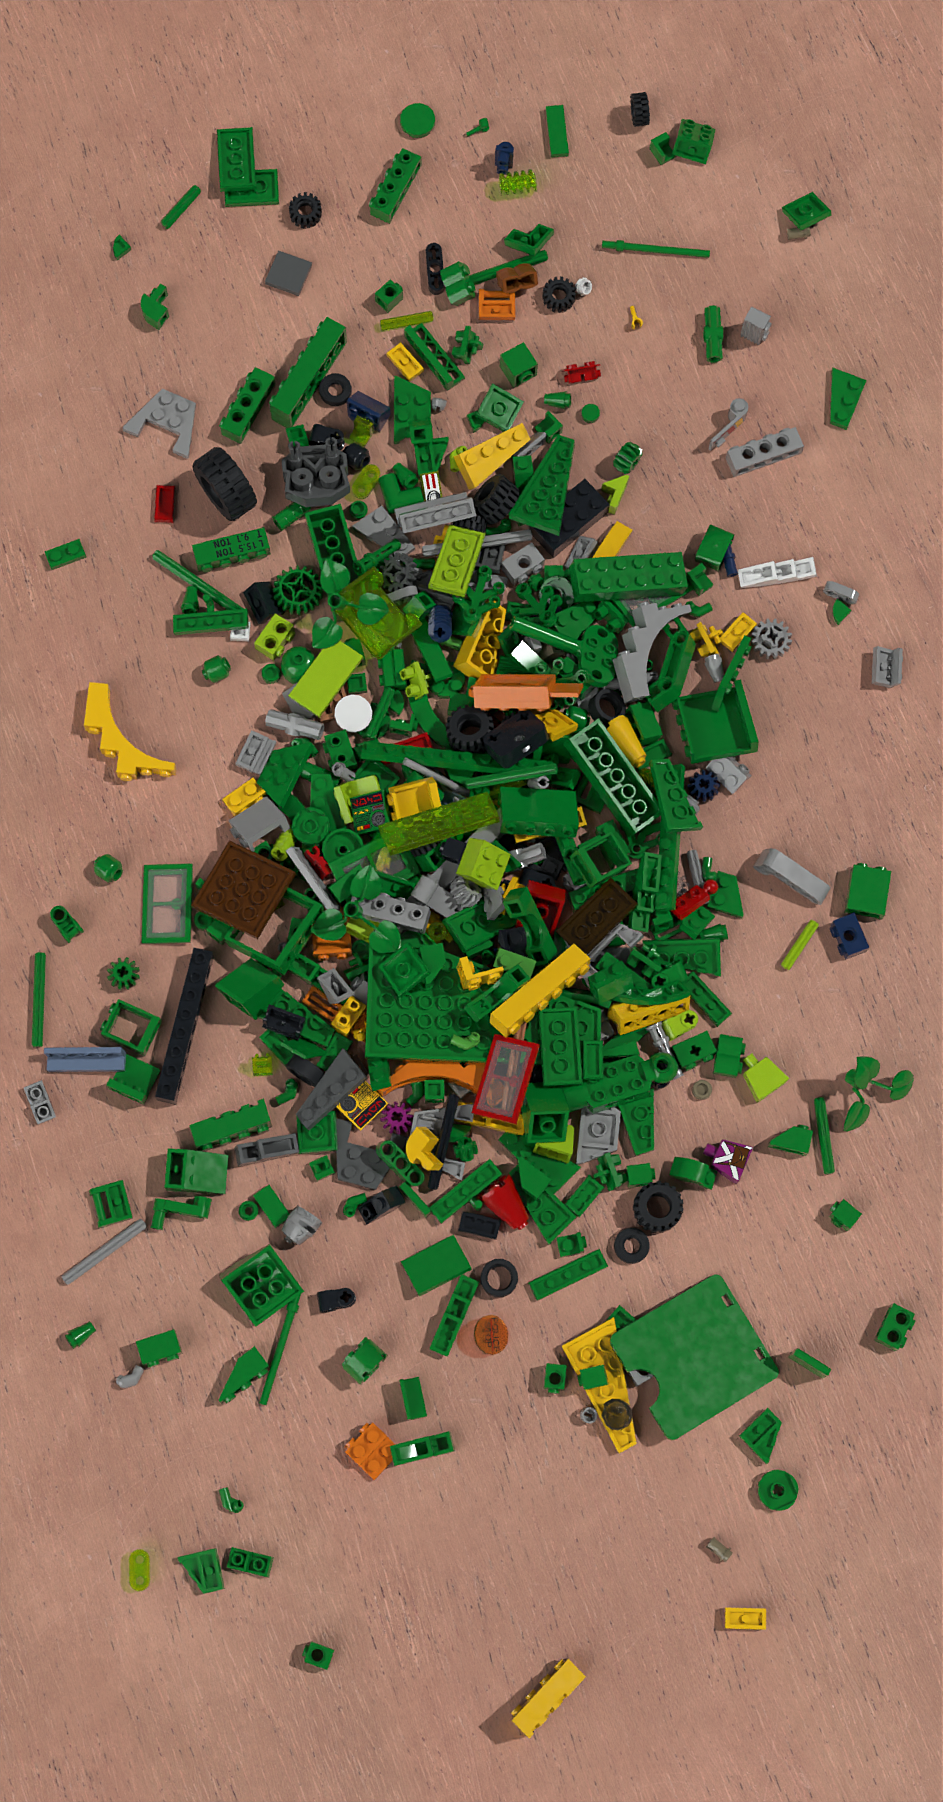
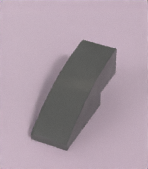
M295 1133L259 1139L255 1142L238 1144L234 1147L238 1167L299 1153Z

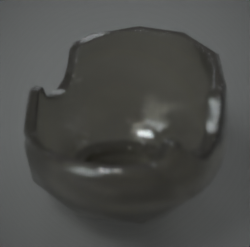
M611 1399L604 1403L602 1418L606 1426L612 1430H623L629 1426L633 1413L628 1403L621 1399Z

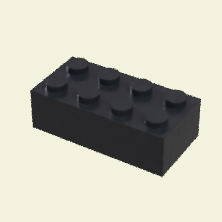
M584 478L566 494L559 536L529 526V530H531L532 536L554 558L608 513L610 504Z

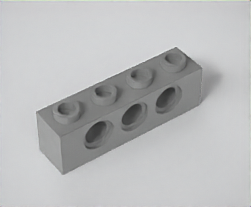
M796 427L791 429L785 428L777 434H768L760 440L748 441L743 446L731 447L727 451L726 460L733 477H737L802 454L804 445ZM777 443H783L785 446L780 447ZM760 449H766L768 452L763 453ZM747 454V455H749L751 458H750V459H746V458L743 457V455Z

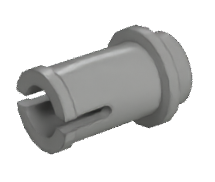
M336 762L332 766L333 775L336 777L339 776L346 782L354 780L349 775L355 778V773L346 768L344 763Z

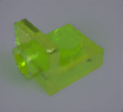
M357 415L354 420V430L350 435V440L365 447L374 433V423Z

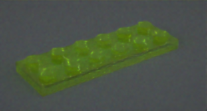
M488 792L378 825L387 851L392 856L498 823L500 818Z

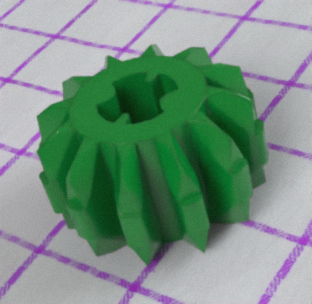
M632 442L625 443L615 456L613 466L619 472L629 474L640 461L643 454L642 449Z
M126 957L124 962H122L121 958H117L118 964L111 962L113 968L107 969V972L110 973L107 979L112 981L111 985L113 987L118 985V989L122 990L123 985H125L126 989L129 990L128 984L131 983L133 986H136V982L133 979H140V976L136 974L140 969L135 967V961L129 963V958ZM124 970H126L127 975L125 974L123 977H121L120 973H123Z

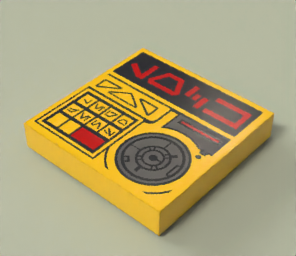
M365 1080L336 1107L361 1131L388 1105V1102L377 1091H373L371 1085Z

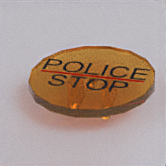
M487 1315L480 1318L474 1327V1339L478 1348L489 1355L498 1354L505 1349L509 1334L504 1321L495 1315Z

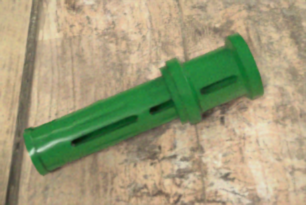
M394 538L373 553H366L362 559L355 560L352 563L354 572L358 576H363L369 569L376 568L378 562L401 548L400 541Z

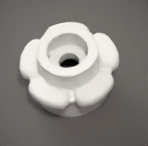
M584 277L579 279L575 285L576 292L581 296L589 294L592 290L591 281Z

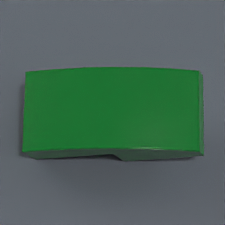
M231 1547L227 1568L269 1578L274 1557Z

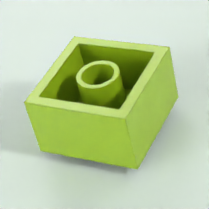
M469 838L456 874L482 888L498 890L511 854L485 840Z

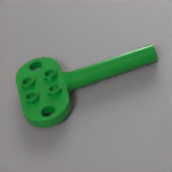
M513 617L509 627L510 630L574 654L578 658V670L587 668L593 674L588 682L590 685L606 687L615 676L613 659L617 658L619 646L616 636L606 627L591 625L585 630L581 640H577L521 617Z

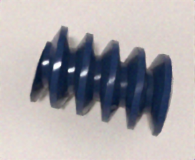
M437 605L429 613L428 634L431 639L436 642H445L452 635V611L445 605Z

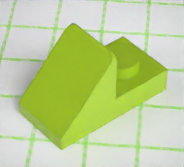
M624 475L602 484L601 491L610 494L607 502L610 504L608 512L615 515L628 485L629 475Z

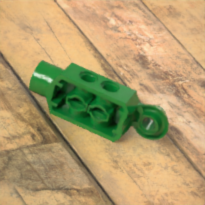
M665 1052L655 1053L646 1061L639 1055H633L603 1065V1080H583L582 1085L561 1087L570 1110L569 1112L586 1107L595 1114L649 1097L652 1082L668 1083L673 1080L677 1075L678 1064L673 1056ZM664 1063L667 1065V1068L660 1070L657 1065Z

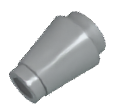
M714 654L704 658V665L714 683L722 681L724 677L722 657H719V654Z

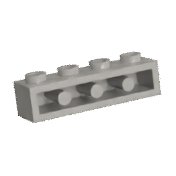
M382 892L374 900L364 898V901L359 903L363 909L362 916L367 920L379 923L386 920L392 922L398 928L425 934L431 911L424 903H409V900L405 898H390V895ZM352 896L351 901L354 902L355 900H359L360 898Z

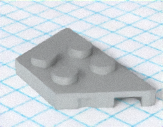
M586 1107L581 1109L577 1165L599 1158L605 1153L617 1151L621 1111L614 1107L593 1114Z

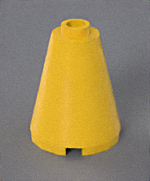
M620 715L608 722L610 726L607 728V731L631 765L639 768L646 762V753L628 718Z

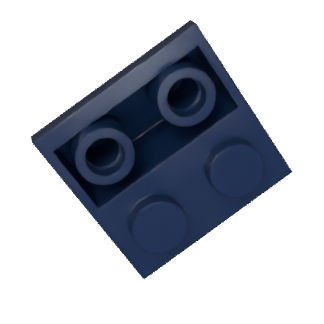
M360 391L354 393L347 400L349 418L356 423L364 424L371 431L376 430L380 433L390 416V407Z

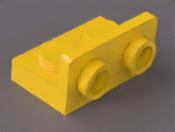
M251 778L222 800L235 817L267 795L265 790H262L257 784L256 780Z

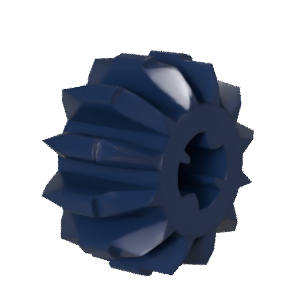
M705 770L701 771V775L695 772L694 777L689 778L690 784L687 786V789L691 790L689 795H696L695 800L697 801L699 797L702 798L703 803L706 802V797L712 801L713 795H718L717 789L720 787V784L715 783L718 778H711L712 772L705 775ZM701 784H702L703 786L707 785V788H706V789H705V787H702V788H701L700 785H701Z

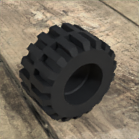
M502 474L491 477L480 487L473 498L475 513L484 518L489 525L499 522L516 504L519 497V489Z
M468 704L464 708L458 707L457 711L453 710L451 716H448L446 723V732L451 748L454 751L477 754L487 751L483 742L484 735L494 729L490 713L480 708H475L474 704L472 707H469ZM470 726L480 729L472 735L461 733L463 729Z
M656 1181V1183L650 1182L648 1185H644L634 1199L633 1211L634 1218L638 1220L637 1223L642 1225L646 1231L651 1230L652 1233H663L666 1230L672 1229L680 1220L684 1209L680 1192H677L674 1186L671 1187L667 1182L661 1183V1181ZM659 1196L668 1202L670 1210L665 1217L656 1218L648 1212L646 1206L651 1197Z

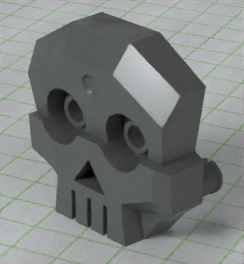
M332 437V443H330V438H327L324 445L300 447L298 441H295V446H293V441L288 444L289 454L282 459L283 478L286 483V499L304 507L332 505L350 493V484L347 478V456L344 452L337 449L336 438Z

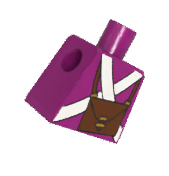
M721 1140L718 1147L707 1143L703 1154L713 1158L710 1165L712 1169L737 1184L753 1147Z

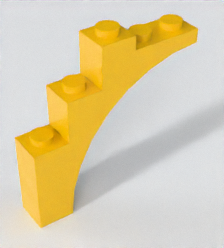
M89 682L84 727L90 734L102 732L101 753L109 758L118 756L116 770L118 778H121L123 781H132V779H137L138 772L146 776H150L152 773L159 774L162 777L176 776L175 763L162 761L146 755L135 748L122 735L112 717L109 685Z

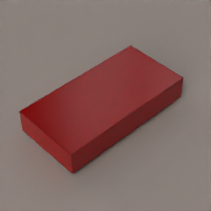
M156 485L155 522L173 523L175 486Z

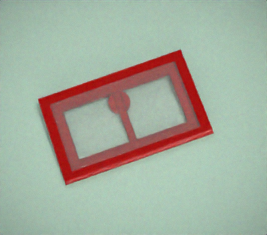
M494 1034L471 1113L517 1125L540 1045Z

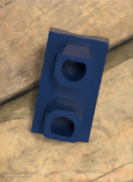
M502 142L496 145L495 166H497L498 174L507 175L508 168L513 167L514 147L510 142Z

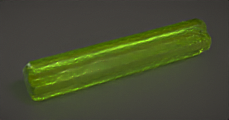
M432 311L382 319L380 320V327L384 331L432 322L434 319Z

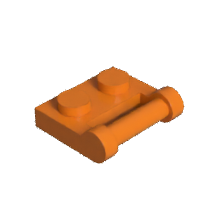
M479 289V320H515V292L504 293L503 291H484V289ZM484 298H509V300H484Z

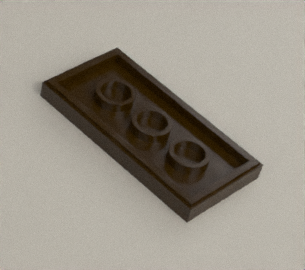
M610 878L556 930V933L569 946L575 944L588 955L638 906V903Z

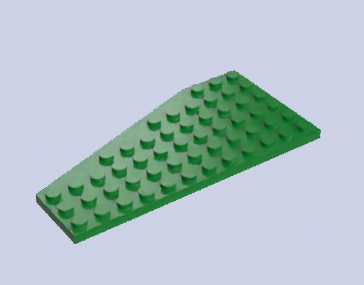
M369 944L365 1058L486 1063L494 1034H502L490 1023V1015L475 1023L464 1007L493 985L486 983L480 985V988L469 991V988L463 990L457 971L460 957L444 952L446 958L445 967L430 988L425 989V984L420 982L403 997H399L378 967L394 952L379 953L373 950ZM411 944V945H412V947L415 949V951H416L417 953H419V952H418V951H419V947H420V946H426V945H428V944ZM472 961L475 969L473 974L491 970L490 967ZM560 995L558 998L550 1000L546 1008L577 1007L581 1066L583 1067V1040H601V1009ZM537 1011L533 1019L526 1024L524 1041L540 1045ZM472 1032H477L480 1035L479 1044L468 1050L451 1044L454 1034L462 1038L470 1036ZM540 1046L534 1065H541ZM501 1048L497 1064H509L511 1049ZM522 1052L520 1065H523L526 1056L525 1052Z

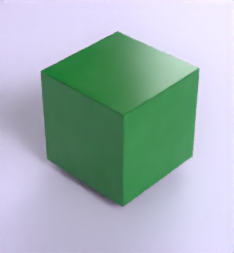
M524 342L500 354L499 366L513 388L537 376L538 363Z

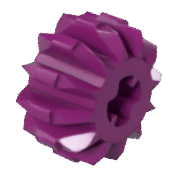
M395 1101L394 1108L388 1104L387 1109L389 1111L382 1110V1114L386 1117H382L380 1120L381 1122H387L383 1125V1128L387 1129L390 1127V1134L396 1129L397 1135H400L401 1128L406 1133L408 1130L405 1125L412 1127V1122L408 1120H412L414 1115L408 1114L411 1111L410 1107L404 1110L405 1103L398 1107V1103ZM395 1114H396V1116H400V1115H401V1116H402V1117H400V1120H401V1121H400V1122H398L397 1120L393 1121V1120H394V1116H393V1115H395Z

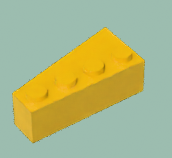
M523 423L454 456V460L469 490L476 488L531 440Z
M568 1658L565 1661L561 1659L554 1666L556 1671L551 1676L547 1674L539 1682L541 1687L537 1691L532 1689L525 1697L527 1701L523 1706L518 1704L511 1712L513 1715L510 1718L511 1721L529 1739L534 1734L533 1731L542 1726L549 1717L548 1715L553 1713L561 1705L563 1699L567 1698L586 1677Z

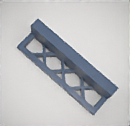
M122 1047L44 1048V1054L47 1056L48 1072L125 1071L126 1052Z

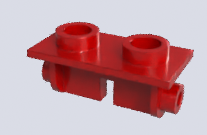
M595 361L585 362L584 367H577V364L567 365L566 369L562 370V372L566 371L567 375H564V382H568V384L581 382V374H584L585 381L598 379V377H601V372L597 370L596 366H600V364L595 365Z

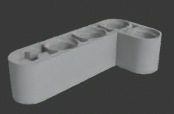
M773 848L763 850L753 866L755 870L764 875H774L808 900L818 905L823 903L831 889L824 881L782 852Z

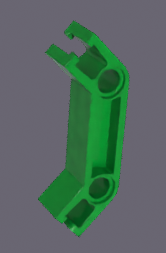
M678 617L673 620L677 624L679 631L673 634L669 629V624L663 627V630L670 638V644L659 679L648 686L649 696H647V699L657 713L680 696L695 650V641Z

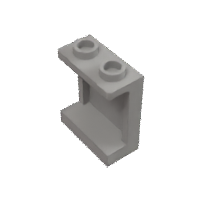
M267 796L229 820L232 827L230 831L234 838H239L238 840L242 847L248 848L253 852L255 849L252 844L278 826L283 832L290 829L285 815Z

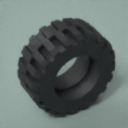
M214 447L194 461L192 468L200 486L217 510L227 520L235 521L256 506L257 499L252 486L236 462L224 449Z

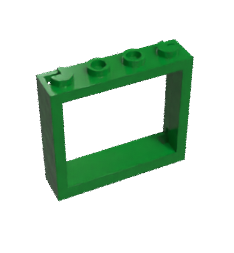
M289 887L283 897L310 911L276 960L239 942L244 933L233 927L228 928V932L224 936L229 947L283 975L286 974L313 934L311 928L320 914L325 911L322 904Z

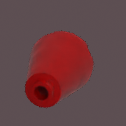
M507 1174V1176L504 1175L489 1185L488 1192L482 1191L477 1198L512 1229L518 1228V1230H521L528 1224L529 1216L510 1174Z

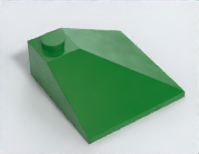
M270 1244L241 1259L219 1274L223 1284L255 1327L304 1292Z

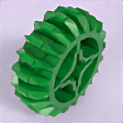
M297 565L296 570L289 567V572L283 570V576H277L278 581H274L276 588H273V593L276 594L274 600L278 601L277 605L279 607L283 606L284 612L289 609L291 615L294 611H297V615L301 614L300 611H304L307 614L308 608L313 611L314 605H319V600L323 598L321 594L323 589L321 581L318 580L319 575H313L312 569L307 572V567L304 566L300 570ZM304 580L313 586V590L304 585ZM301 585V590H299L297 594H295V591H297ZM283 590L292 595V601L284 596ZM303 598L307 599L305 601L299 602Z

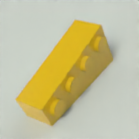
M500 605L498 608H493L483 613L472 636L465 637L453 667L468 677L477 678L476 681L481 674L494 673V668L497 667L498 662L496 659L497 650L500 649L498 636L503 632L506 615L505 608Z

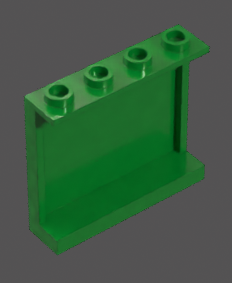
M741 679L733 681V687L729 695L726 694L718 712L711 710L717 690L681 696L672 702L673 710H677L678 714L676 715L677 725H681L682 729L680 730V737L682 742L685 741L686 744L684 746L685 755L690 758L691 764L758 752L759 741Z

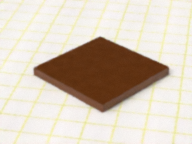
M229 840L191 906L258 939L296 873Z

